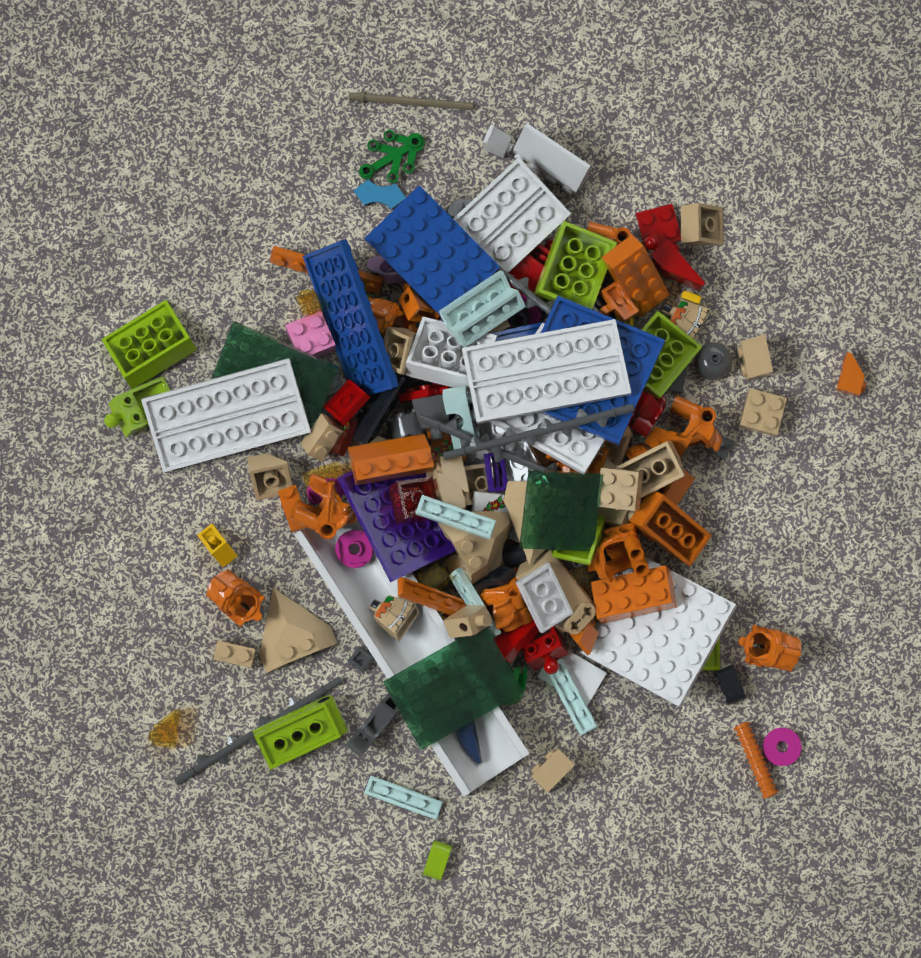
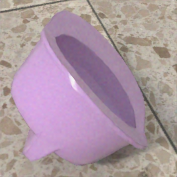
M375 256L368 260L367 268L374 273L380 274L386 283L404 284L406 282L381 256Z

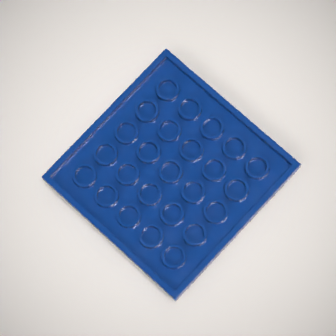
M557 296L541 333L613 320V318ZM616 320L631 395L540 413L563 422L575 419L579 409H583L587 415L633 404L635 409L665 340ZM634 412L618 415L616 418H608L606 427L603 428L596 421L576 426V428L619 445Z

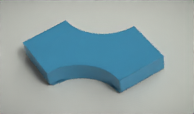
M369 179L353 190L364 206L371 203H381L390 208V210L394 209L406 198L395 183L390 186L381 187L373 184Z

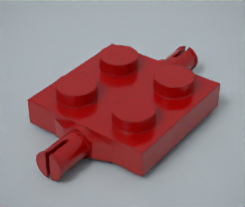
M434 383L432 387L431 384L419 386L418 391L417 387L405 389L406 393L398 395L401 403L412 402L413 399L438 394L442 395L444 389L453 387Z

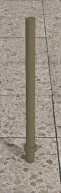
M362 91L360 93L349 92V100L360 101V103L367 101L473 110L474 105L472 102L365 94Z

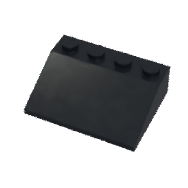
M396 375L398 387L370 395V398L367 400L368 404L365 408L361 407L356 416L358 418L355 425L351 424L346 432L349 434L348 440L357 445L369 444L376 438L399 400L398 394H402L407 386L404 377Z

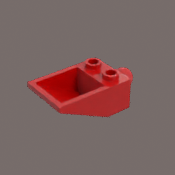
M648 236L644 241V245L648 250L654 251L650 254V258L659 274L700 292L705 282L679 253L680 248L677 244L667 240L659 246L660 242L656 236Z
M553 237L546 241L545 247L539 243L509 273L514 275V278L517 280L527 277L529 279L528 289L533 293L552 246Z
M555 626L544 633L538 631L526 650L521 648L527 664L534 671L544 667L545 672L548 674H555L559 669V664L556 660L569 654L564 640Z

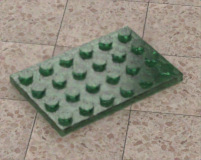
M234 321L211 379L290 358L311 429L321 415L339 367Z
M487 627L475 635L455 640L383 681L421 750L523 693L521 686Z

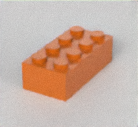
M633 235L601 257L614 281L618 283L639 310L637 314L639 317H642L670 295L644 245Z
M657 491L645 497L640 504V510L635 511L629 520L676 560L688 566L693 564L712 536L665 495Z
M666 565L649 569V573L643 577H639L633 572L613 577L611 583L607 579L591 582L596 616L602 624L677 608L671 570Z

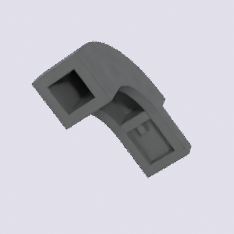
M388 692L345 746L361 757L404 704Z

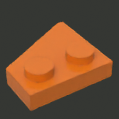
M654 427L644 443L654 448L666 441H672L681 458L693 437L687 436L683 438L677 436V432Z

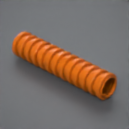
M744 722L733 729L737 731L736 736L740 738L738 741L742 743L743 753H746L747 756L745 757L749 760L748 764H751L750 769L754 771L752 774L756 776L755 781L759 783L757 786L761 788L759 791L763 793L762 798L771 797L779 791L775 789L776 784L772 782L774 779L770 777L769 767H766L765 764L767 763L763 760L764 756H761L762 751L758 748L760 746L756 744L757 739L753 737L755 734L751 732L753 729L749 727L750 722Z

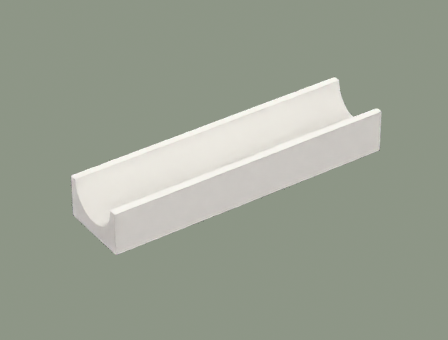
M358 519L355 523L346 524L337 530L336 535L331 539L322 538L319 533L310 528L298 531L294 534L463 796H466L506 768L529 755L526 747L455 638H449L444 622L436 610L415 603L420 613L400 642L376 623L374 619L376 612L370 609L371 603L375 599L383 603L388 595L398 597L397 580L390 583L375 552L371 560L359 568L347 567L337 558L335 548L339 537L344 532L352 529L364 531ZM353 543L350 545L351 553L357 554L360 552L358 544ZM412 573L403 576L404 578L418 582ZM436 665L442 675L451 671L470 695L465 700L438 715L434 711L426 689V684L432 681L427 670ZM472 710L481 751V764H477L461 745L451 723V713Z

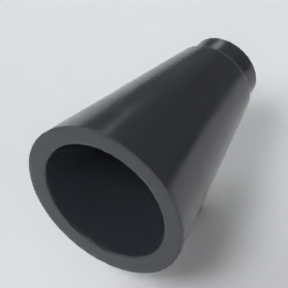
M507 543L503 547L502 557L506 566L516 568L527 561L520 543Z

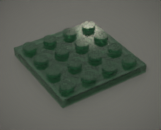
M528 470L519 547L522 549L590 551L592 544L595 543L603 474Z

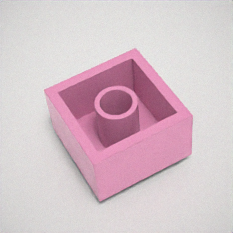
M321 311L285 325L286 333L300 365L336 351L335 342Z

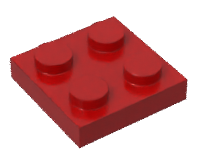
M673 204L635 213L643 244L650 235H654L659 239V246L667 240L671 243L681 241V233Z
M348 379L324 405V408L340 423L345 425L366 404L370 396Z

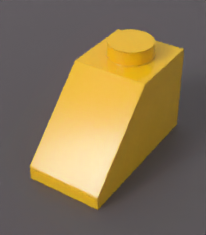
M212 523L197 535L223 568L238 556Z

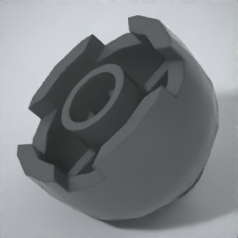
M710 342L703 345L696 354L694 365L701 377L717 381L724 378L730 372L733 358L726 346Z

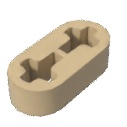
M587 602L578 604L573 610L574 614L564 620V630L574 635L580 633L595 616L596 610L594 605ZM584 608H588V609H587V612H588L587 615L584 614V613H585V611L583 610ZM571 622H575V623H574V626H575L574 629L571 628V627H572Z

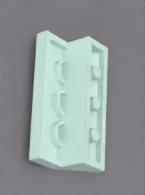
M499 270L441 309L439 313L446 328L463 347H467L526 306L519 291L510 287L504 272Z

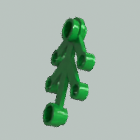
M386 130L384 132V140L387 142L396 141L403 143L404 145L399 148L380 144L374 139L369 140L367 143L369 151H379L388 155L371 165H362L359 169L360 177L364 180L371 179L376 170L393 161L391 171L387 174V181L391 184L398 181V170L402 155L408 151V160L403 165V170L406 174H412L415 169L416 154L425 145L422 135L412 133L407 137L395 134L392 130ZM391 133L393 137L391 139H387L386 134ZM417 139L419 143L418 145H413L412 141ZM371 143H376L377 146L376 148L372 149L369 147V145ZM407 165H411L412 170L407 171L405 167ZM365 168L370 169V173L364 174L363 170ZM395 175L396 179L394 181H391L389 179V176Z

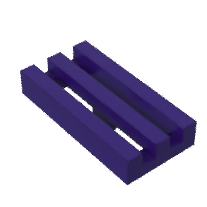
M484 454L488 492L506 490L508 479L505 458L499 462L502 487H500L497 462L494 460V454ZM492 466H493V474H494L495 488H494V483H493Z

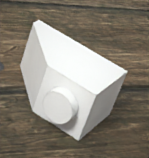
M490 125L483 141V150L504 158L505 154L509 155L512 150V137L497 127Z

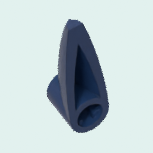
M472 710L451 713V723L461 745L477 764H481L482 757Z

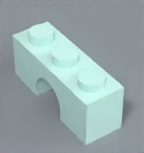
M466 386L444 389L442 397L446 415H460L463 420L457 424V429L480 439L479 428L475 427L473 422L476 421L474 409L471 410L470 403H472L471 393L467 392ZM451 435L454 450L461 448L460 439Z

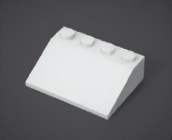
M526 123L513 149L514 158H520L523 162L530 164V169L538 174L542 172L550 183L561 185V189L565 193L576 195L589 176L590 165Z
M422 317L406 361V376L453 388L466 386L467 391L470 392L462 348L464 347L446 328L443 321ZM486 333L467 347L496 342L497 335Z

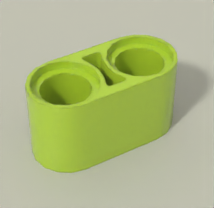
M437 840L433 841L423 871L424 876L441 881L452 845Z

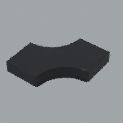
M501 565L474 583L473 587L479 594L491 586L505 585L517 573L514 568Z

